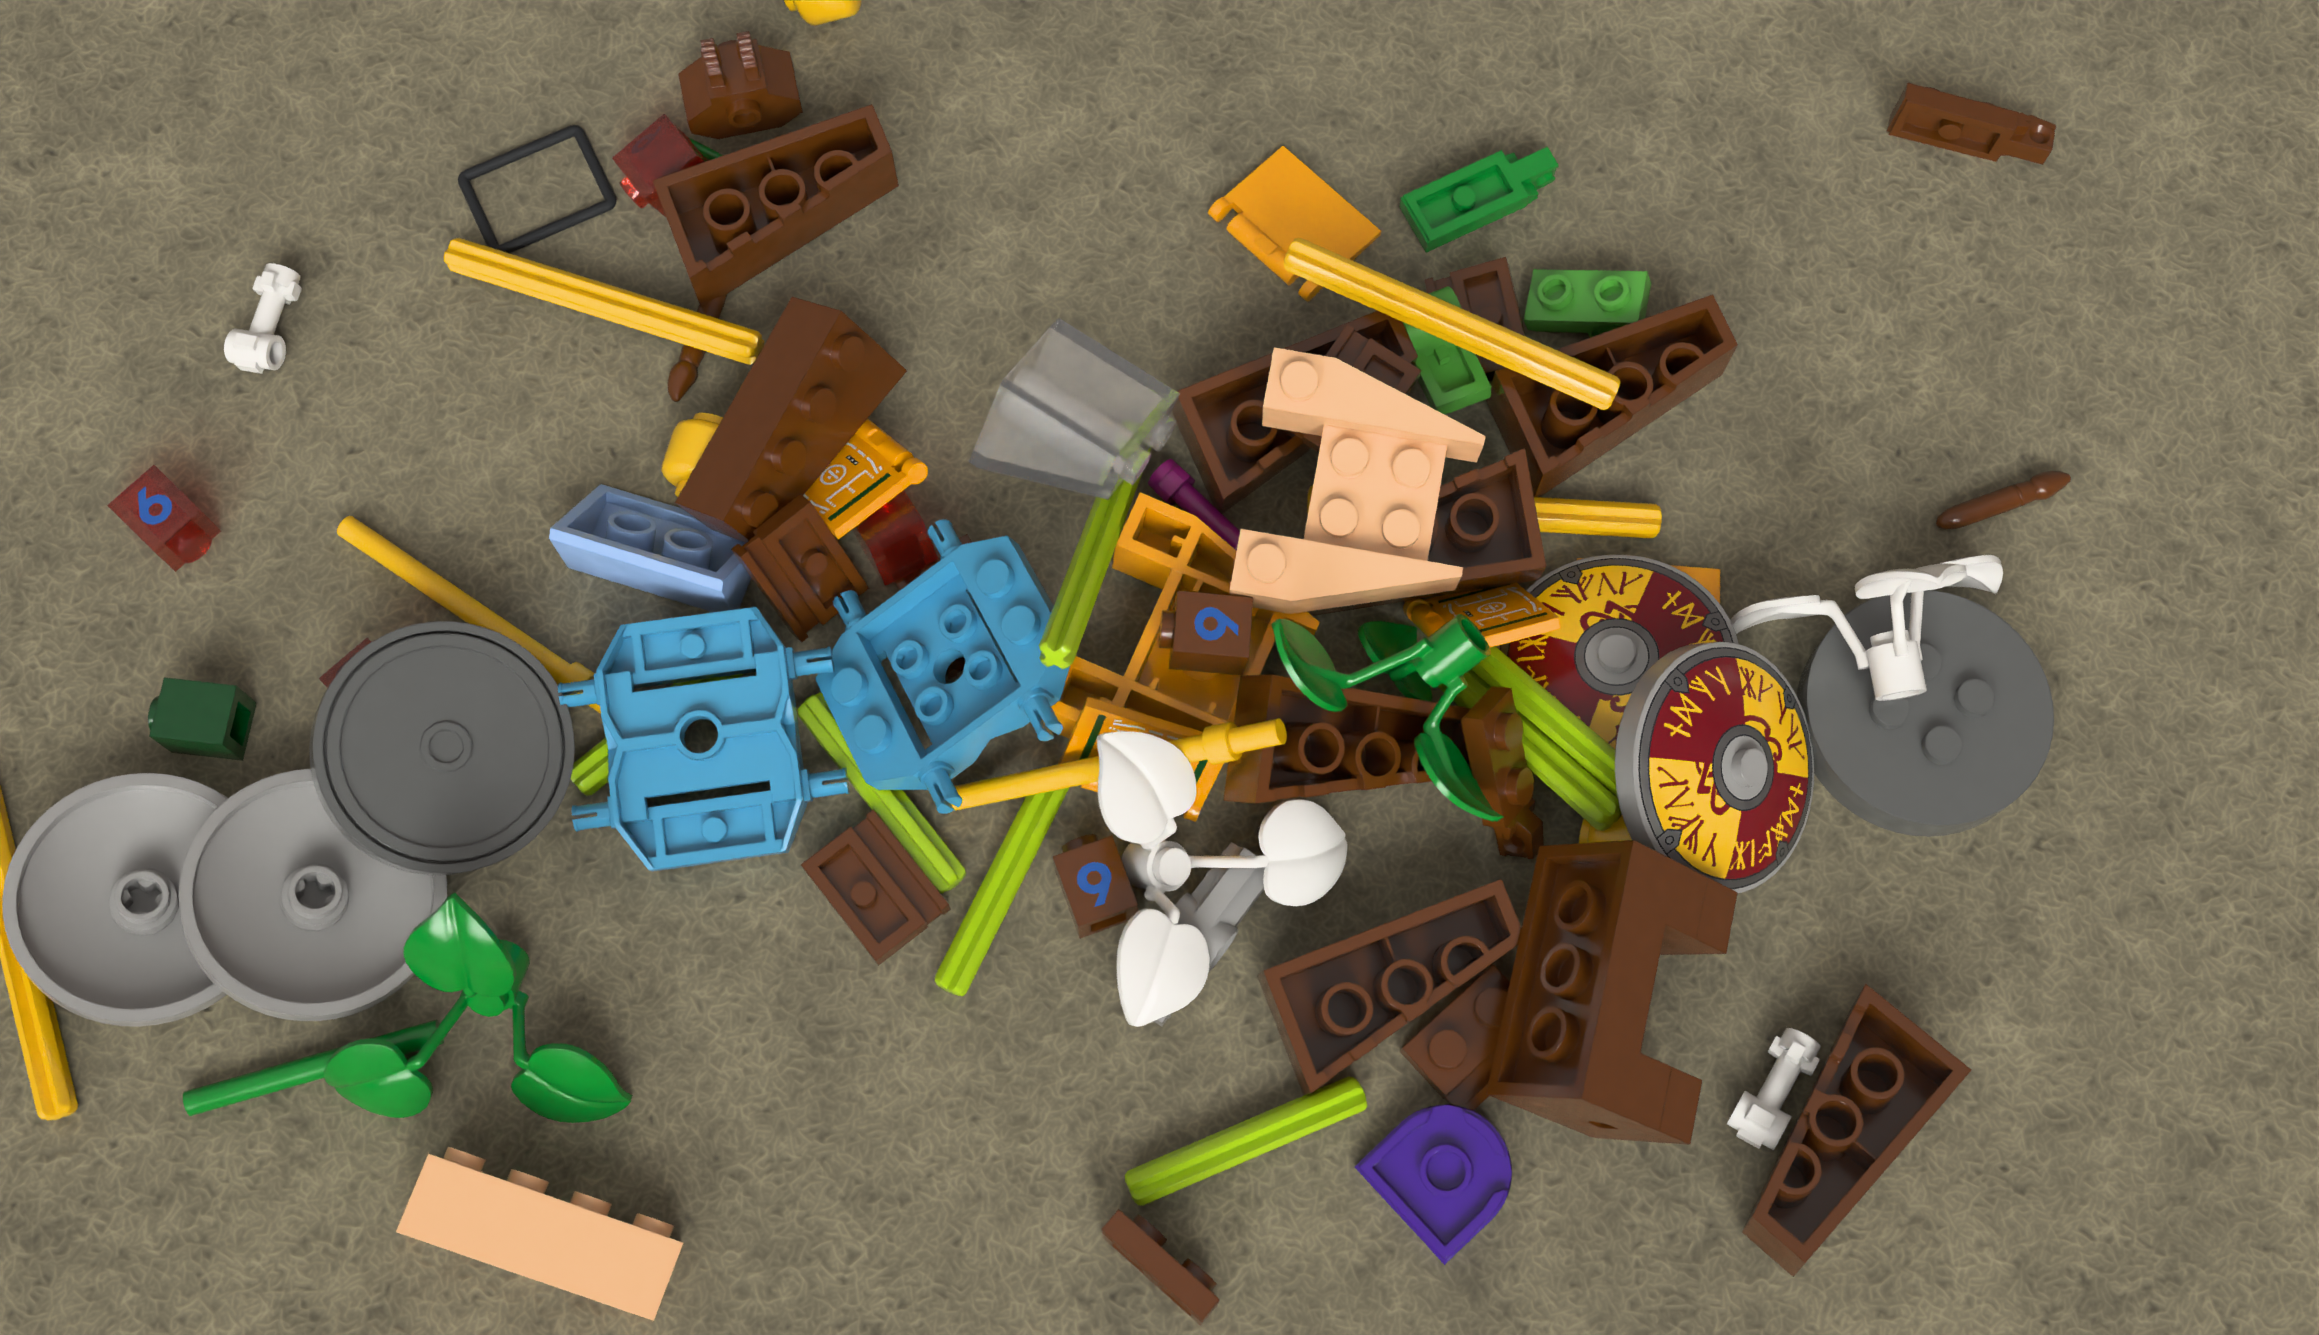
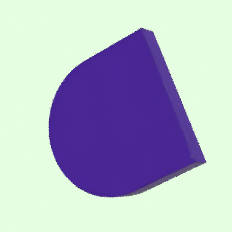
M1449 1104L1430 1106L1414 1112L1395 1127L1355 1166L1357 1171L1444 1265L1498 1214L1507 1199L1512 1182L1511 1156L1504 1138L1488 1119L1471 1109Z

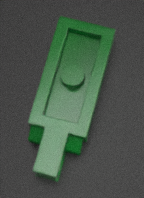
M1548 146L1519 160L1515 153L1505 155L1501 150L1403 195L1400 198L1399 208L1425 253L1527 207V204L1538 198L1539 193L1537 189L1555 181L1554 175L1559 164Z

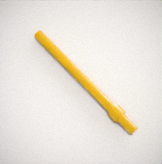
M347 516L339 524L337 534L454 615L466 623L498 632L528 650L542 663L557 685L559 683L594 679L595 673L579 662L568 663L355 517ZM588 705L589 707H591L592 709L601 714L599 705Z
M1278 718L1237 727L1233 722L1205 727L1201 735L1168 742L1181 750L1190 763L1208 760L1211 764L1216 765L1239 760L1243 752L1285 744L1287 733L1283 721ZM1099 756L956 785L955 788L963 800L960 807L952 806L955 809L954 811L1098 782Z

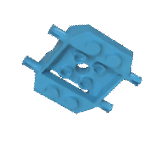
M942 519L935 522L938 529L933 525L928 529V535L941 555L940 561L868 615L855 591L848 590L840 593L844 600L838 596L835 597L833 605L846 626L845 632L841 634L832 649L833 659H829L834 663V672L818 673L815 680L865 782L878 790H928L937 811L941 814H947L955 810L952 805L960 807L963 800L951 779L972 765L992 738L1022 728L1029 722H1031L1040 741H1048L1055 738L1051 731L1057 735L1062 732L1063 725L1057 719L1051 706L1061 700L1070 666L1065 669H1061L1056 665L1046 667L1039 659L1042 652L1039 648V643L1054 606L1020 545L1008 535L962 544L950 520ZM887 657L932 743L926 749H924L881 664ZM964 657L965 665L962 676L957 681L946 684L945 675L949 665L954 660Z
M757 607L620 625L596 670V674H594V679L558 684V693L563 695L559 696L560 705L567 704V707L597 704L600 706L608 745L610 796L607 797V802L573 805L572 816L597 815L595 817L572 819L575 831L611 826L613 829L616 828L650 871L789 853L808 802L813 801V798L850 793L849 783L847 782L824 785L829 782L848 780L846 768L817 773H809L807 769L803 768L793 680L803 675L825 672L833 673L834 663L832 660H829L833 659L831 646L794 652L792 647L786 648ZM752 672L757 673L756 676L634 692V688ZM699 719L712 721L718 731L715 745L709 751L703 753L691 752L686 747L684 741L687 727ZM770 781V791L648 807L647 798Z

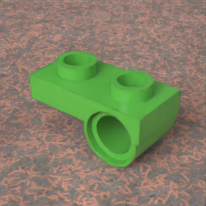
M1533 269L1524 315L1526 327L1528 330L1536 332L1588 333L1591 338L1642 320L1646 316L1651 288L1649 274L1647 271Z
M1449 286L1428 293L1461 308L1456 294ZM1402 322L1418 355L1414 366L1421 370L1418 382L1431 408L1446 415L1491 397V385L1476 354Z

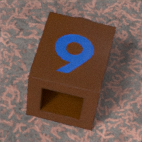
M1177 591L1173 611L1162 610L1160 621L1159 648L1170 649L1168 669L1243 675L1250 653L1253 597Z
M1095 834L1075 838L1061 847L1063 853L1053 856L1055 872L1080 939L1128 922L1138 912V903L1112 835L1098 840Z

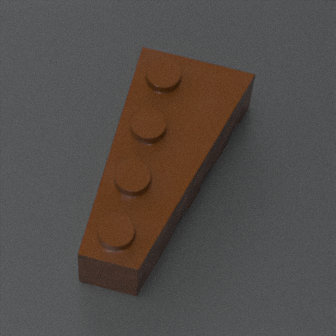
M873 104L652 180L700 307L717 297L730 293L899 186L892 150Z
M1712 294L1557 349L1620 379L1618 392L1611 406L1606 410L1599 409L1508 368L1495 371L1491 383V397L1486 399V402L1510 454L1525 448L1534 497H1541L1720 377L1724 373L1738 344Z
M791 297L675 503L711 530L747 543L755 536L753 533L755 529L798 495L806 493L907 370L841 310Z
M1375 311L1348 322L1349 325L1355 328L1357 333L1368 340L1370 338L1404 360L1415 365L1418 355L1402 321ZM1347 323L1283 349L1325 356ZM1273 353L1175 392L1172 409L1173 416L1214 507L1222 514L1312 449L1304 444L1302 439L1289 431L1287 433L1283 429L1262 426L1263 404Z
M1525 448L1509 454L1503 460L1477 470L1476 468L1453 478V481L1440 486L1428 561L1463 567L1462 577L1454 591L1308 611V613L1312 616L1538 580L1546 569V561Z
M1241 675L1234 718L1236 726L1240 727L1279 718L1285 725L1287 740L1282 745L1243 752L1239 760L1228 762L1223 801L1256 804L1279 799L1313 797L1336 792L1432 782L1417 754L1414 738L1420 733H1425L1423 724L1437 703L1347 688L1342 689L1347 700V707L1340 712H1332L1312 702L1301 692L1292 678L1277 675ZM1450 705L1440 721V731L1453 741L1470 767L1461 719L1471 708Z
M1502 879L1263 970L1257 975L1303 1095L1311 1094L1354 1061L1360 1059L1407 1023L1413 1021L1450 992L1460 987L1518 945L1522 928Z
M1865 984L1841 1027L1742 1233L1794 1277L1971 1072V1069Z

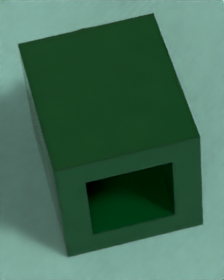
M164 677L160 695L152 700L149 707V737L171 753L243 761L257 703L236 685Z

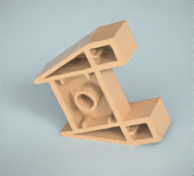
M1274 347L1263 404L1262 426L1322 436L1304 539L1241 529L1231 579L1230 595L1253 597L1254 608L1294 614L1454 591L1462 577L1463 567L1428 561L1445 457L1477 463L1484 446L1485 435L1337 358Z

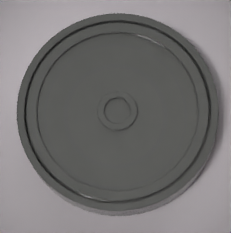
M1927 590L1924 591L1920 639L1923 658L1921 664L1927 689L1926 692L1895 700H1876L1870 668L1858 670L1856 657L1835 624L1808 659L1799 681L1797 698L1808 723L1813 747L1814 773L1827 791L1852 813L1878 827L1906 835L1931 837L1960 833L1975 828L2000 813L2029 788L2042 769L2050 750L2053 737L2054 710L2050 687L2039 660L2016 630L1994 612L1980 604L1950 593ZM1912 592L1906 593L1903 599L1905 630H1908V632ZM1890 595L1873 598L1844 615L1865 650L1872 648L1871 636L1893 631Z
M433 621L397 629L374 640L357 652L339 671L320 701L315 713L309 745L310 767L317 795L325 812L343 836L359 850L385 865L402 871L425 875H453L493 865L510 857L530 843L547 826L564 799L570 783L575 753L574 732L567 704L560 705L559 696L563 695L558 693V685L542 663L517 642L498 632L469 623L453 621Z

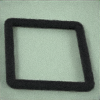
M578 125L568 126L468 168L458 176V184L487 247L507 253H512L608 212L615 207L617 202L612 187L585 131ZM575 137L605 200L499 245L470 180Z

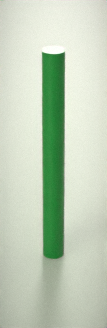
M436 1019L376 1036L372 1039L390 1041L406 1055L420 1051L440 1022ZM341 1047L184 1091V1108L189 1116H193L324 1078V1070L328 1061Z

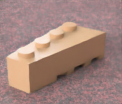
M451 1147L447 1148L443 1159L428 1154L396 1230L397 1233L654 1321L683 1246V1242L670 1238L674 1228L673 1225L639 1213L636 1214L632 1225L608 1217L612 1204L574 1191L570 1203L545 1195L549 1184L548 1181L511 1169L507 1181L482 1173L485 1159Z

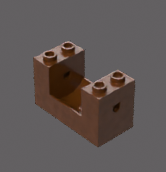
M1635 840L1539 846L1486 1094L1593 1138L1690 1145L1702 1080L1642 1054L1641 1048L1660 955L1726 954L1738 892Z

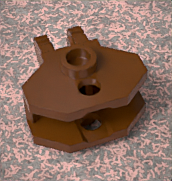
M750 31L736 33L737 40L725 41L719 45L715 44L714 38L700 40L702 48L700 50L701 57L678 73L691 134L723 139L779 128L801 114L803 110L790 52L759 45L757 39L751 38Z

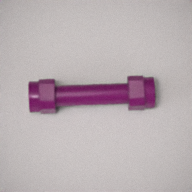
M1168 459L1162 463L1149 478L1148 485L1167 504L1174 505L1176 503L1184 511L1197 516L1237 551L1240 530L1193 487L1195 479L1173 459Z

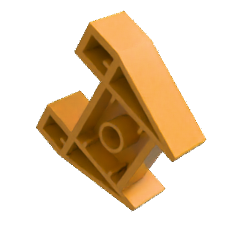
M1141 492L1139 493L1117 541L1112 568L1160 588L1162 592L1124 676L1075 656L1074 662L1069 668L1061 700L1051 706L1057 719L1063 725V730L1059 735L1070 738L1087 697L1202 732L1208 726L1227 722L1234 723L1241 675L1168 669L1170 649L1159 648L1162 610L1173 611L1177 591L1230 595V585L1237 551L1197 516ZM1252 607L1250 653L1243 675H1261L1275 643V636L1271 626L1277 619L1293 621L1307 629L1312 635H1315L1320 622L1308 612L1288 614Z

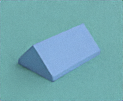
M603 484L595 488L550 528L549 539L568 568L710 612L739 609L751 576L731 550L736 544L743 546L745 542L711 530L682 508Z

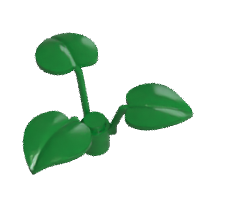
M1458 614L1428 638L1424 637L1418 642L1417 627L1384 621L1366 622L1358 628V636L1374 664L1351 674L1337 672L1324 647L1304 627L1287 619H1277L1271 624L1278 652L1288 674L1305 696L1328 711L1340 712L1347 707V700L1342 689L1350 688L1383 672L1389 674L1390 679L1407 698L1431 701L1432 692L1430 686L1437 688L1440 684H1445L1447 686L1445 692L1423 724L1425 733H1420L1414 738L1415 748L1420 761L1433 784L1456 806L1489 821L1498 822L1504 817L1493 810L1476 779L1472 776V771L1460 750L1448 736L1441 733L1439 726L1443 715L1456 695L1468 687V683L1463 675L1491 654L1486 639L1471 620L1462 614Z
M456 893L451 894L433 914L413 929L403 949L406 964L424 983L443 992L462 990L459 999L421 1050L408 1060L392 1042L385 1039L368 1038L356 1040L341 1047L332 1055L324 1070L326 1083L329 1086L335 1087L341 1096L362 1109L388 1117H410L422 1112L428 1106L433 1095L432 1083L418 1069L425 1065L466 1008L469 1006L474 1012L488 1017L497 1016L510 1008L512 1009L513 1058L515 1064L522 1068L514 1076L511 1089L514 1095L527 1108L540 1116L558 1122H590L601 1120L620 1112L630 1104L633 1095L622 1089L613 1073L605 1064L579 1047L569 1044L551 1043L537 1047L531 1056L528 1054L525 1039V1006L529 997L519 989L530 964L529 956L519 945L507 940L498 939L479 915Z

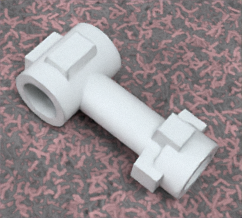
M268 263L262 276L256 277L252 289L258 295H261L249 331L232 329L228 333L224 344L226 359L230 363H234L240 370L262 374L264 369L278 370L282 366L286 355V345L283 338L274 335L284 304L290 305L291 301H298L302 288L298 285L301 277L297 272L283 265Z
M1786 1028L1781 1038L1775 1037L1768 1053L1777 1058L1761 1090L1757 1097L1744 1091L1727 1123L1730 1127L1738 1130L1736 1137L1758 1149L1762 1144L1772 1150L1775 1149L1792 1117L1780 1110L1799 1073L1803 1072L1811 1076L1820 1061L1816 1055L1821 1046L1816 1040L1793 1028Z

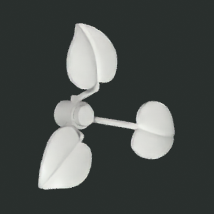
M1980 555L1922 566L1916 569L1883 571L1861 579L1855 585V593L1859 599L1890 595L1893 631L1871 636L1872 648L1865 650L1837 603L1834 600H1820L1819 595L1784 597L1758 602L1737 612L1730 621L1737 634L1749 627L1767 621L1827 615L1833 619L1854 653L1858 670L1870 668L1875 699L1878 701L1901 699L1927 691L1921 664L1923 658L1920 648L1924 591L1943 587H1970L1997 594L2003 578V569L1998 557L1994 555ZM1912 592L1908 632V630H1905L1903 599L1906 593Z
M1129 731L1108 732L1097 736L1099 752L1098 798L1101 813L1106 825L1113 834L1122 840L1131 842L1122 856V863L1130 884L1138 888H1145V898L1149 901H1155L1165 912L1163 914L1155 909L1139 910L1127 922L1119 940L1117 950L1119 998L1128 1024L1139 1027L1187 1006L1203 989L1209 972L1210 956L1203 934L1193 925L1178 924L1180 911L1164 894L1165 891H1174L1181 887L1188 879L1191 868L1265 867L1263 876L1264 890L1272 901L1288 906L1307 905L1323 897L1339 879L1346 862L1347 841L1345 840V832L1323 807L1304 799H1290L1273 806L1260 825L1258 839L1263 855H1188L1186 850L1177 842L1165 840L1177 830L1173 817L1189 810L1196 798V778L1188 758L1176 746L1154 735Z

